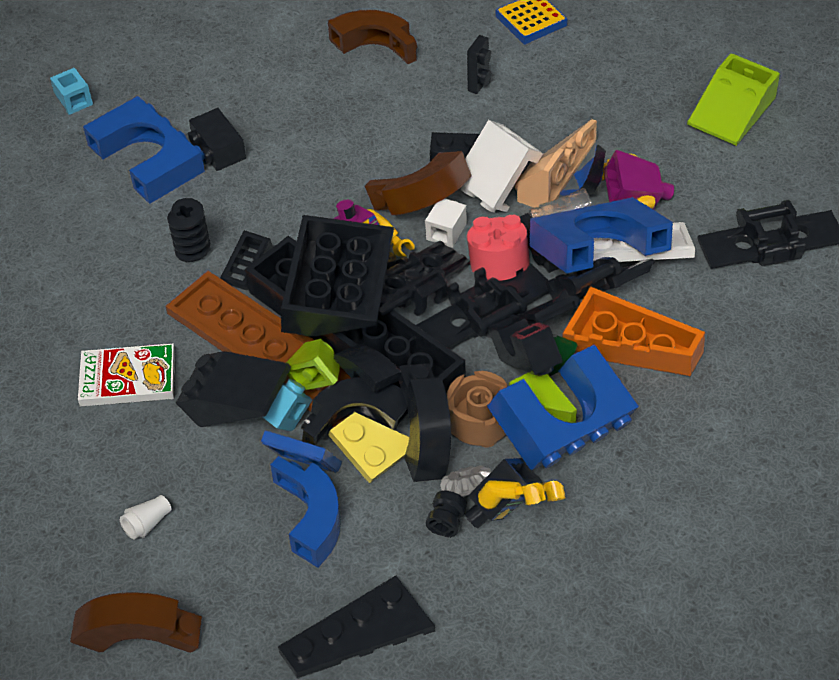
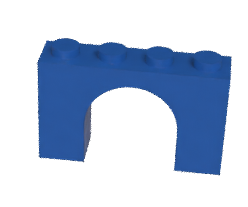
M139 96L83 126L88 146L102 159L137 142H153L162 146V149L156 155L129 170L134 189L149 204L205 172L202 150L197 145L193 146L183 132L174 129L166 117H161L150 103H145Z
M632 197L530 218V247L565 273L593 268V238H610L623 241L645 256L669 251L672 244L673 222Z
M595 345L572 355L559 370V373L580 402L583 412L582 422L569 423L552 416L543 407L524 379L499 390L487 405L531 471L541 465L545 469L549 468L562 458V454L567 452L571 456L586 446L585 442L591 440L593 443H596L609 434L608 430L614 427L616 431H619L632 421L630 416L639 406Z

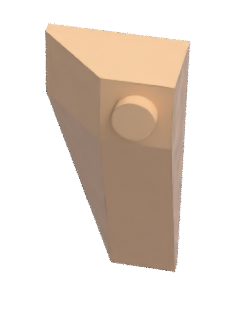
M591 119L545 152L538 163L532 162L529 164L524 173H521L514 186L515 190H517V202L547 213L550 211L560 193L564 190L596 142V120Z

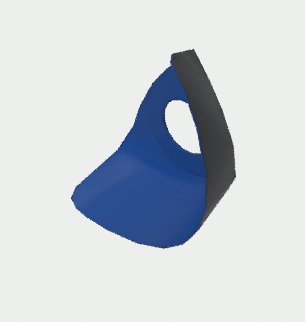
M596 145L594 158L581 170L574 173L579 189L563 190L560 195L565 197L592 195L600 185L603 176L606 150L600 145Z

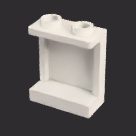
M488 120L465 159L471 177L461 187V190L471 197L475 198L477 196L482 200L480 204L491 212L495 213L496 210L507 212L510 207L504 201L528 161L538 163L543 153L506 126Z

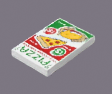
M174 343L81 351L78 390L79 405L92 406L174 399Z

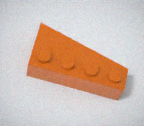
M590 287L562 333L563 338L578 344L574 354L595 345L608 362L691 376L704 352V331L593 287Z

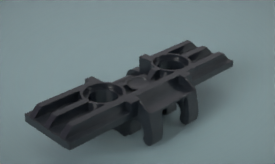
M784 200L779 205L747 211L745 208L737 209L736 217L740 227L698 235L697 240L711 269L752 261L753 264L759 263L761 266L801 259L806 250L839 244V223L832 210L796 216L797 211L791 201ZM783 216L781 227L775 230L764 231L761 223L758 222V220ZM799 231L804 232L807 237L798 238ZM746 242L750 244L751 247L748 249L739 248L736 245V243Z
M438 241L418 253L411 252L409 258L402 257L398 259L394 266L386 270L378 315L383 316L397 307L405 308L411 304L412 300L416 306L414 314L420 316L427 309V298L430 294L436 293L434 298L436 304H440L446 299L448 284L446 278L470 265V260L463 254L457 253L452 247L446 246L442 241Z
M602 257L593 260V268L573 272L574 276L569 275V273L561 274L546 281L548 291L553 299L519 316L526 318L528 324L542 323L565 311L578 307L581 303L580 299L585 297L590 287L606 291L618 288L622 284L650 272L654 260L652 258L634 261L622 267L614 257Z
M529 263L525 271L523 268L516 271V277L498 281L493 277L487 280L486 270L484 267H481L474 272L475 284L473 287L460 293L457 282L449 285L447 292L451 305L418 323L416 326L449 349H452L471 337L484 336L488 333L487 327L512 315L526 312L527 305L549 293L546 285L548 279L531 263ZM459 318L466 320L460 327L454 326L451 323Z

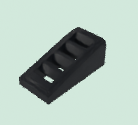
M244 230L220 279L231 286L247 291L248 285L245 270L237 268V266L240 264L248 267L273 248L271 239ZM252 248L258 251L257 253L248 251V249ZM244 256H246V257L252 258L253 261L250 262V261L244 260V259H242V258H243ZM236 273L245 277L242 281L231 277V275Z

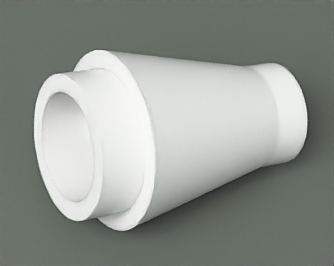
M159 495L155 499L128 508L124 511V515L120 517L121 526L130 538L136 539L139 536L144 538L165 515L171 512V505L163 495Z

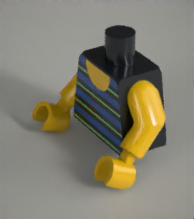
M522 458L503 459L470 493L469 496L475 505L465 513V517L474 527L479 528L488 519L490 521L504 519L524 500L526 505L546 500L544 492H546L548 502L565 499L564 487L558 481H549L543 484L542 480L533 470H530Z

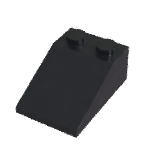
M227 351L204 354L197 360L196 368L191 377L182 386V392L176 404L199 427L265 417L291 366L285 362Z

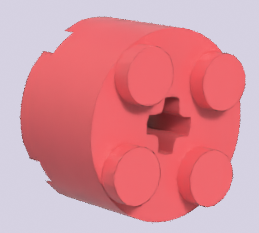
M519 216L478 217L473 221V226L467 234L470 265L473 272L484 267L487 280L493 277L498 281L514 278L517 276L516 271L522 268L525 271L528 268L530 259L527 229L521 223Z

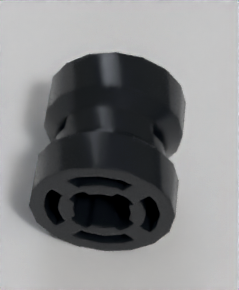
M442 490L437 492L433 500L434 510L429 512L425 522L428 530L444 537L456 536L460 527L459 518L464 515L467 507L466 500L461 495L452 491Z

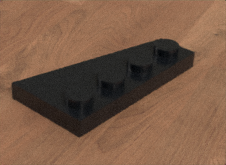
M394 576L279 645L278 650L298 679L339 665L343 660L358 655L362 657L371 654L375 649L390 644L395 646L406 642L407 638L422 633L423 635L435 632V625L399 578Z

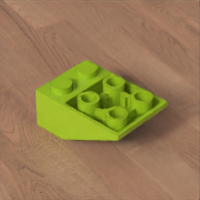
M730 53L716 70L687 125L737 146L776 98L780 73Z

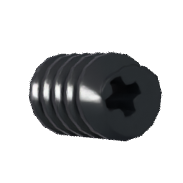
M192 198L177 200L172 205L167 217L175 255L181 261L195 262L205 257L210 251L211 246L203 205L198 200Z

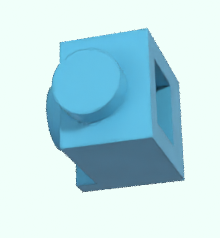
M75 68L50 78L54 94L65 107L68 115L93 105L88 84Z
M289 379L286 384H282L267 415L263 418L277 429L293 431L313 399L303 393L305 390L303 385L293 379Z

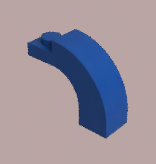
M278 456L270 464L273 482L300 498L308 506L305 516L289 533L291 550L319 568L332 552L340 533L341 521L336 489L329 476L313 462L304 471L296 462H288Z

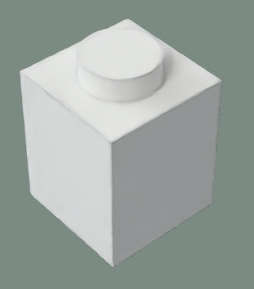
M448 199L437 202L425 220L426 240L435 243L442 241L446 246L453 248L467 224L466 205Z

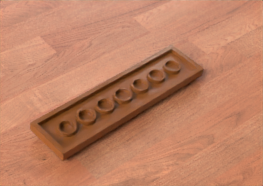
M210 271L203 274L166 305L168 315L221 351L286 363L304 343L314 341L309 336L281 332L280 317ZM341 366L337 382L351 378ZM288 375L284 381L285 384L290 379ZM328 386L304 390L303 393L314 399ZM313 400L307 408V410H309L310 412L312 410ZM343 418V419L339 420V421L336 422L332 427H335L336 425H338L339 423H341V422H342L343 420H345L346 418Z

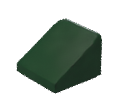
M558 335L554 338L563 362L553 366L554 370L548 373L549 377L558 373L567 360L574 355L578 346L576 342Z

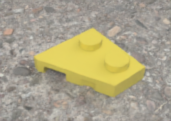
M356 412L332 428L328 434L369 483L405 457L409 442L408 436Z

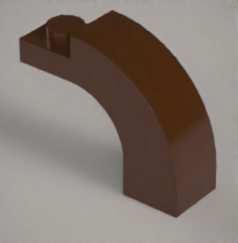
M359 10L342 14L328 21L329 40L343 54L363 45L378 44L393 50L407 64L417 60V42L410 35L409 23L395 14L378 10Z
M462 151L438 153L425 167L412 174L399 178L370 180L365 185V189L374 210H389L391 215H400L426 208L445 199L462 187L471 177V173Z
M137 592L109 594L92 599L75 611L70 643L97 652H104L111 645L122 640L146 639L192 653L198 649L202 617L179 609V600L162 595Z

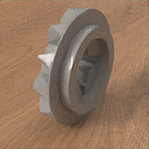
M479 465L464 469L460 468L458 471L450 472L449 475L441 479V490L452 491L461 496L470 495L491 473V469Z

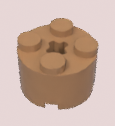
M474 371V375L465 378L464 375L459 376L451 383L447 392L452 435L464 443L485 448L494 446L497 441L506 435L487 407L499 390L507 387V383L503 378L487 371Z

